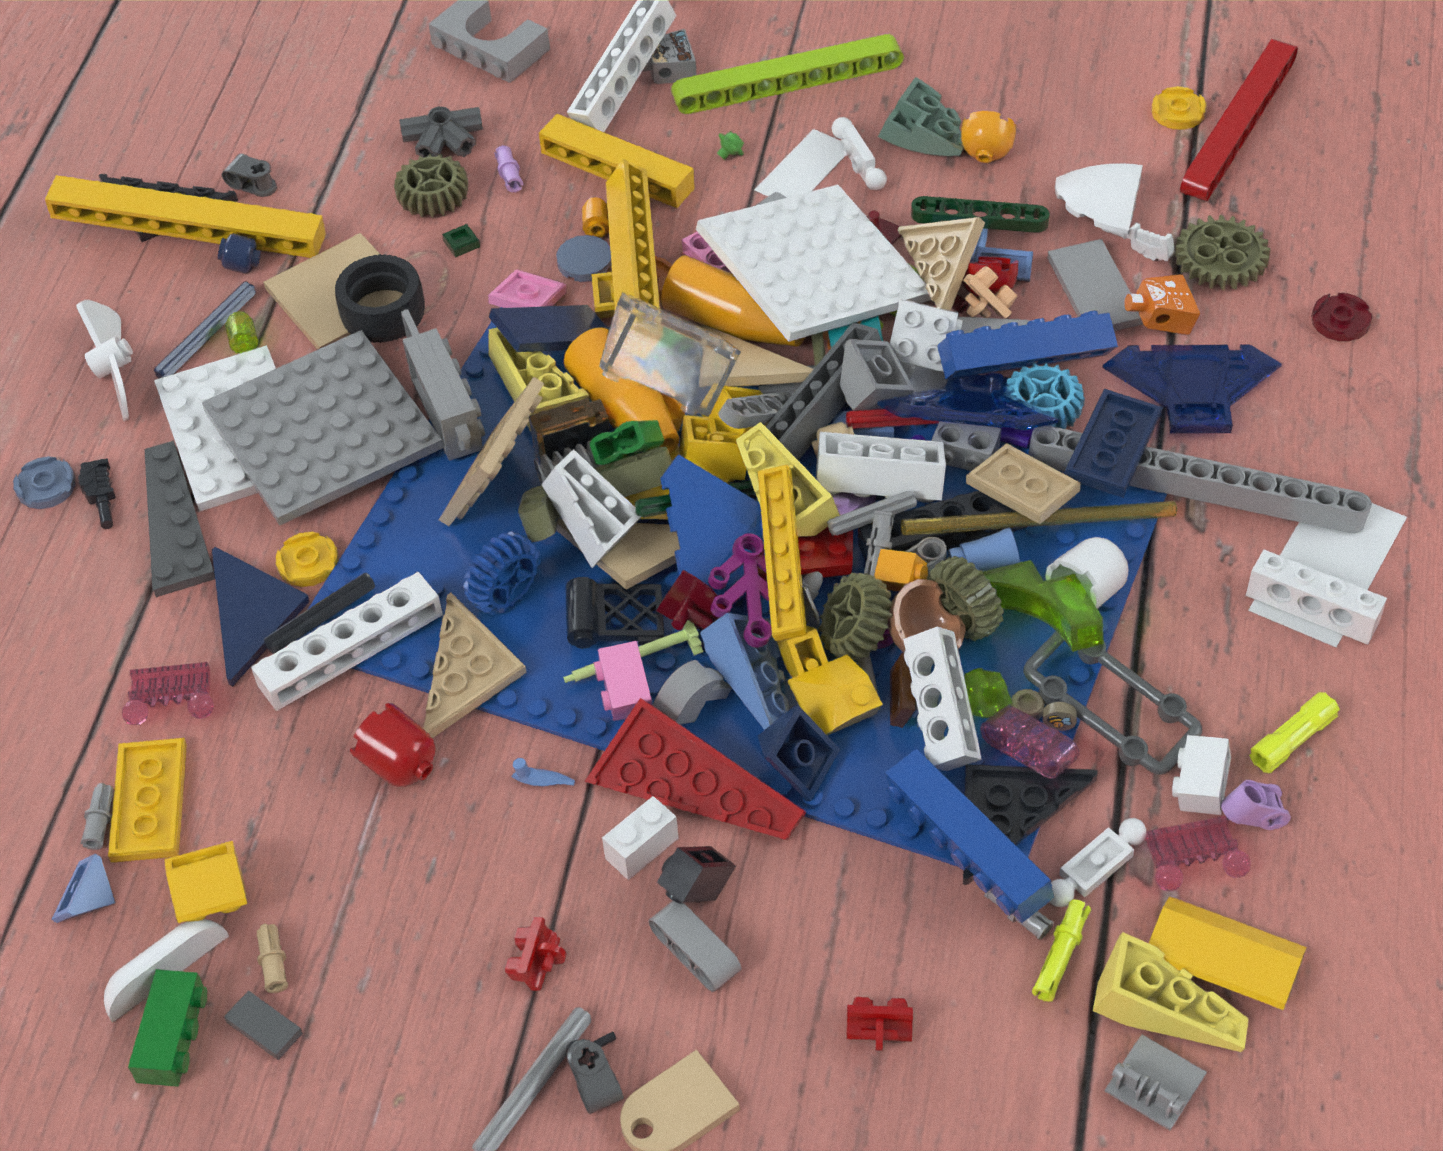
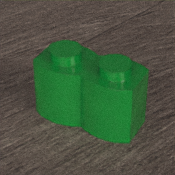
M640 420L625 422L617 427L614 432L601 433L594 437L589 445L596 464L605 465L658 448L665 440L658 420Z

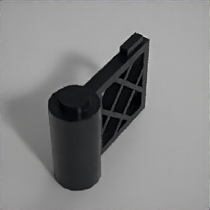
M576 577L567 582L565 586L567 640L571 645L580 649L589 648L598 641H638V645H644L664 637L663 615L656 611L662 602L661 584H636L626 590L620 584H597L588 577ZM604 595H618L623 601L616 607H613L605 600ZM640 595H654L655 601L647 608L636 599ZM629 604L640 612L632 620L621 613ZM614 617L625 625L620 630H606V623ZM648 618L656 625V630H643L637 624L643 619Z

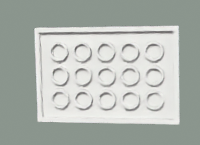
M267 345L154 380L199 512L258 493L204 411L202 402L276 369Z

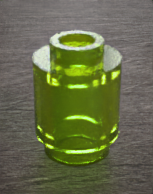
M240 311L229 315L225 328L231 350L240 354L256 349L258 337L253 319L247 313Z

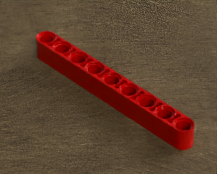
M1275 39L1270 40L1186 171L1181 182L1180 193L1206 202L1210 199L1292 68L1298 53V46Z

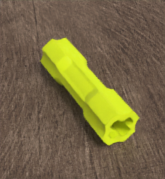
M1318 692L1301 706L1299 712L1275 732L1266 735L1251 748L1249 756L1253 764L1264 773H1272L1301 744L1317 731L1323 730L1338 717L1340 708L1337 702L1329 697L1327 693Z

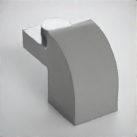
M693 660L679 667L666 680L652 705L679 724L691 723L696 721L706 701L727 698L732 687L723 680V676L717 670L712 668L705 669L697 660Z

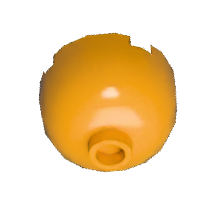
M993 111L970 113L969 119H963L961 128V142L965 151L982 163H989L1005 157L1012 149L1016 136V124L1011 118L1008 117L1007 122L1000 119L1001 113Z

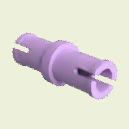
M499 146L496 152H494L499 164L497 168L499 175L504 178L506 189L509 192H518L522 189L521 185L523 186V181L519 175V164L514 160L512 151L508 146Z

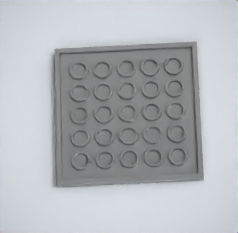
M362 330L202 402L204 411L279 526L444 448L442 439Z

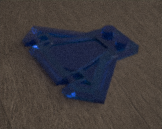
M1228 344L1151 345V351H1140L1139 345H1128L1104 363L1102 368L1167 408L1170 434L1232 433L1233 422L1230 407L1279 369L1282 363L1250 344H1240V350H1229Z
M1000 373L948 379L945 387L877 402L878 406L901 418L914 417L930 421L998 428L1011 427L1018 430H1029L1059 423L1058 418L1007 393V379L1009 378L1003 377Z

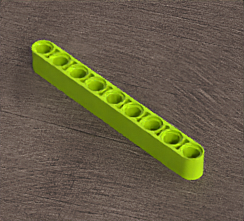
M884 34L682 78L673 83L671 92L678 110L683 114H692L892 70L902 64L904 55L895 37L890 34Z

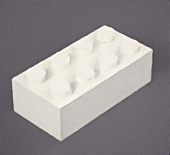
M820 432L816 480L831 495L846 492L853 493L858 497L881 495L889 498L906 491H912L917 501L925 503L933 502L934 500L942 501L946 469L943 442Z

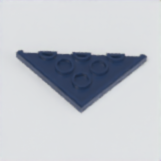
M214 547L212 549L226 677L229 685L233 687L267 649L264 638L293 620L310 600L308 595Z

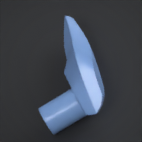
M517 758L513 762L516 772L512 777L519 782L533 786L556 784L574 786L575 784L574 779L563 774L528 767L523 758Z

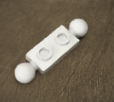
M845 117L837 118L832 124V133L835 137L843 139L840 141L842 153L844 156L848 155L855 173L860 174L869 189H882L887 182L885 172L875 168V158L852 122Z
M1136 818L1126 819L1119 827V835L1108 827L1060 868L1059 874L1063 879H1056L1051 882L1055 898L1050 903L1056 907H1065L1074 899V890H1077L1082 896L1086 897L1133 857L1134 849L1131 846L1139 845L1146 838L1147 830L1144 823Z

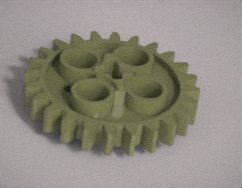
M1210 215L1207 222L1198 218L1196 225L1188 223L1187 230L1182 229L1181 235L1177 237L1175 249L1176 264L1182 265V273L1189 272L1188 279L1192 280L1198 277V285L1209 282V287L1212 289L1216 284H1220L1221 289L1225 290L1226 285L1230 284L1236 290L1238 283L1247 287L1249 280L1256 282L1258 275H1264L1270 257V248L1267 247L1268 239H1262L1263 232L1255 233V225L1246 227V220L1236 223L1234 216L1229 221H1226L1223 215L1219 216V220H1214Z

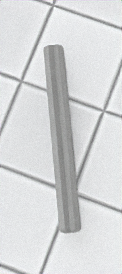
M580 1007L574 1008L472 1145L473 1151H496L566 1057L567 1045L571 1041L578 1040L591 1023V1015Z

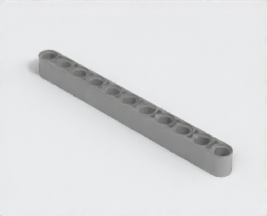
M1046 425L1038 426L1032 432L1028 455L1056 470L1065 472L1082 433ZM1146 447L1129 485L1347 533H1357L1363 530L1372 506L1370 498L1358 491Z

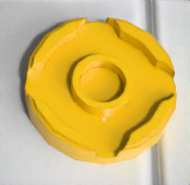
M1169 87L1162 90L1158 96L1157 94L1154 96L1151 113L1160 125L1177 130L1191 129L1203 121L1207 104L1203 96L1200 94L1197 96L1194 94V90L1190 88Z
M316 532L299 533L288 538L283 543L284 546L279 551L278 549L276 553V567L282 579L291 585L299 587L315 586L326 581L338 562V551L332 539L327 536L326 538L320 536Z

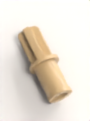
M263 924L257 930L260 950L257 960L258 964L263 968L265 990L268 993H278L288 987L283 963L286 959V954L281 950L277 926L275 924Z

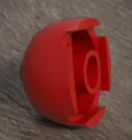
M979 256L978 262H969L964 278L968 274L975 275L984 266L989 267L999 277L988 288L994 295L1003 285H1007L1012 290L1016 284L1018 260L1010 264V258ZM962 280V283H963V285H964V288H965L969 293H972L973 295L978 296V295Z

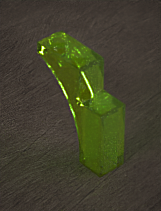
M1031 560L983 571L986 579H990L991 586L997 590L996 595L1001 599L1002 603L1000 606L1003 609L1031 615L1050 625L1064 638L1072 652L1104 644L1103 618L1076 574L1044 581Z

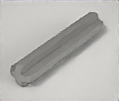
M906 491L829 519L827 522L828 528L833 536L840 535L873 523L875 510L897 514L915 507L917 500L912 491Z

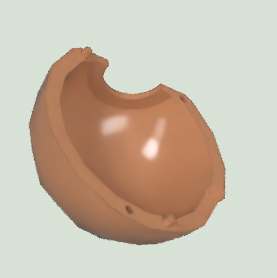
M917 579L910 582L891 601L893 606L889 613L893 616L888 620V630L894 643L903 653L906 651L903 639L937 626L955 633L958 649L963 643L966 631L965 624L958 615H952L944 609L941 603L943 592L938 583L933 580Z

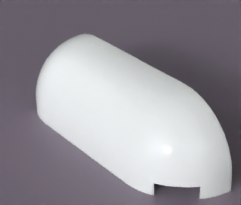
M207 919L184 922L121 967L110 978L104 992V1006L111 1022L116 1021L148 997L156 969L183 971L229 937L228 932L218 923Z

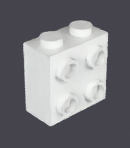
M900 299L890 340V345L899 362L943 372L937 345L946 338L947 333L961 330L963 320L957 319L959 312Z

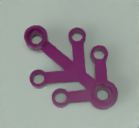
M748 533L735 540L732 547L733 555L720 567H715L711 570L708 582L715 589H723L726 587L730 575L743 565L744 576L723 595H718L714 598L711 612L719 618L726 613H730L732 605L746 592L749 622L744 630V639L751 647L758 648L768 643L772 635L770 623L762 619L760 594L769 601L768 584L758 575L757 570L758 566L766 573L764 545L757 535ZM714 576H721L724 580L719 581ZM717 604L725 605L726 609L719 608ZM752 633L758 634L761 638L755 637Z

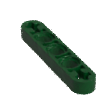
M931 196L917 197L911 203V218L917 223L922 224L976 218L979 216H975L973 213L983 212L987 214L980 217L985 222L983 229L1038 233L1045 231L1049 225V210L1041 205ZM956 210L959 213L947 214L945 211ZM1011 214L1015 217L1012 219L1003 218L1002 215Z

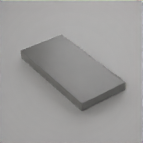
M1102 239L1048 251L1047 259L1077 317L1089 311H1097L1098 314L1110 313L1114 331L1143 324L1139 312L1126 311L1125 297L1127 294H1131Z

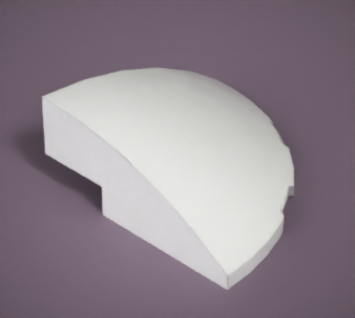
M1126 163L1103 164L1071 171L1056 178L1055 194L1057 199L1063 198L1066 201V210L1075 217L1088 216L1094 219V226L1128 235L1135 210L1143 165Z

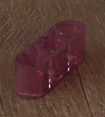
M1005 705L981 724L980 727L983 739L990 746L1050 779L1060 775L1080 755L1077 745L1068 736L1010 705Z

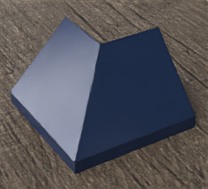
M799 705L792 707L758 735L764 758L806 801H812L840 748Z

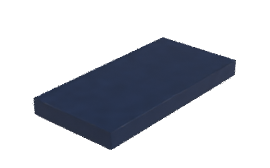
M589 305L492 308L489 314L490 320L516 352L567 350L570 344L584 332L594 328H607Z
M1104 389L1064 474L1080 482V484L1124 498L1158 423L1163 407Z

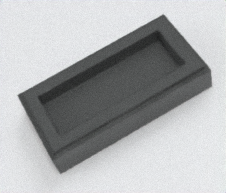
M249 990L224 1016L226 1023L277 1060L303 1034L299 1026Z

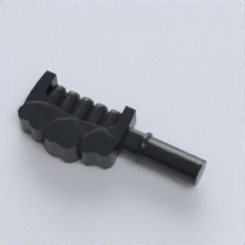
M108 458L82 463L80 475L78 476L81 491L90 505L96 503L100 524L103 529H110L113 526L110 509L111 503L109 500L116 498L113 487L111 488Z

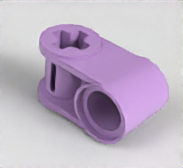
M1245 780L1221 802V807L1226 817L1236 824L1274 830L1285 826L1291 819L1290 813L1284 809L1280 799L1282 796L1281 788L1276 784H1264L1253 780Z

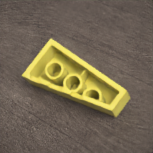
M498 328L489 329L488 355L514 402L533 377L544 383L538 393L543 398L535 411L531 412L528 417L529 422L527 426L532 435L541 433L538 423L576 412L577 408L578 410L584 409L588 416L589 394L583 388L579 389L574 384V379L567 372L563 373L555 366L556 361L550 355L546 356L541 351L516 352Z

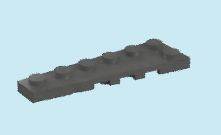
M174 441L144 449L152 588L155 596L159 597L214 580L215 573Z

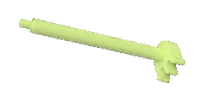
M687 620L683 630L638 646L640 656L650 655L684 641L688 642L694 656L703 653L702 644L698 637L699 633L694 624ZM594 663L574 670L572 674L563 677L565 683L573 680L577 682L596 675Z

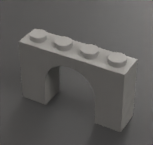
M458 0L428 24L432 45L509 83L550 50L548 29L528 19L504 38L497 40L474 38L473 36L492 21L489 0Z

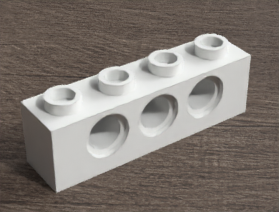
M1263 550L1253 567L1246 596L1367 645L1379 625L1387 600L1386 597L1267 550Z
M937 626L903 639L906 649L904 658L910 668L912 678L911 691L916 699L919 712L917 721L920 729L923 731L926 745L924 747L925 757L937 769L944 771L982 760L955 633ZM935 663V668L931 673V667ZM941 695V696H942L941 702H940V704L938 705V704H937V701H938L939 696ZM948 726V734L944 737V731Z

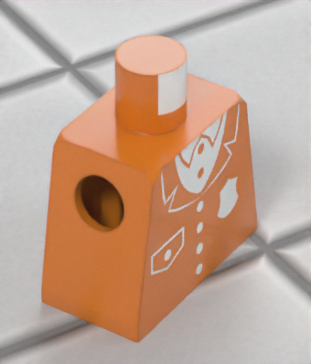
M1183 275L1145 278L1142 280L1136 294H1127L1124 301L1126 311L1139 312L1144 326L1148 329L1190 335L1201 314Z

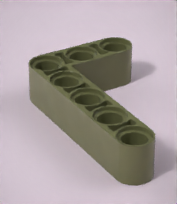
M658 447L594 469L619 493L626 497L662 485L660 478L672 463L667 447ZM540 485L529 489L522 495L518 513L527 538L532 542H537L555 534L558 519L561 516L543 486Z

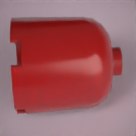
M386 703V710L379 715L375 711L371 712L360 724L353 736L358 742L356 747L350 748L351 755L393 786L407 787L418 780L426 779L433 770L432 763L436 753L435 742L430 734L393 703Z

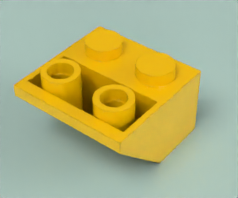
M233 840L165 859L166 876L178 923L203 920L207 915L217 912L231 913L238 910L242 905L247 904L243 875Z

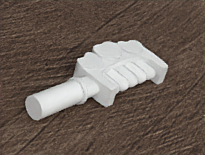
M1136 223L1129 229L1128 235L1102 229L1123 239H1131V248L1143 254L1145 258L1167 261L1175 254L1172 234L1168 233L1166 236H1160L1159 234L1141 229L1139 223Z

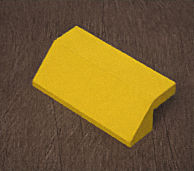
M1169 896L1161 910L1149 944L1157 947L1165 954L1163 959L1177 970L1181 971L1184 968L1195 977L1281 1010L1285 1008L1307 948Z

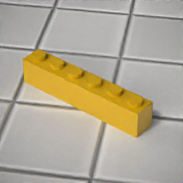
M556 114L539 132L542 154L606 180L609 179L623 158L647 170L649 197L672 207L678 208L695 189L694 169L692 167L573 119Z

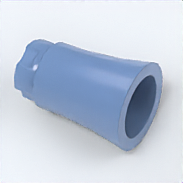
M1009 527L992 535L960 544V547L952 548L948 551L949 558L953 556L963 557L968 563H974L976 569L982 570L983 575L1020 570V559L1016 542Z

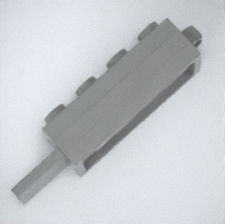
M409 310L401 311L407 337L402 340L410 377L434 430L442 439L443 449L448 460L450 461L480 451L483 447L481 437L485 436L481 420L477 419V417L481 416V410L476 398L471 400L469 397L471 389L467 379L460 378L462 373L457 359H451L450 357L452 351L447 338L441 339L437 328L419 333Z

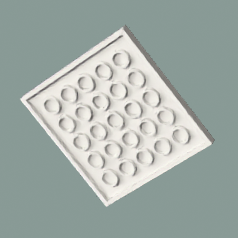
M839 185L709 217L697 222L696 230L788 342L898 310L900 299L915 303L931 300L926 289L927 284Z

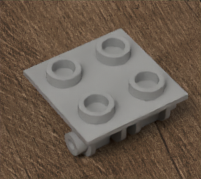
M1141 1034L1123 1063H1118L1112 1072L1113 1078L1106 1087L1105 1092L1166 1129L1171 1130L1207 1072Z

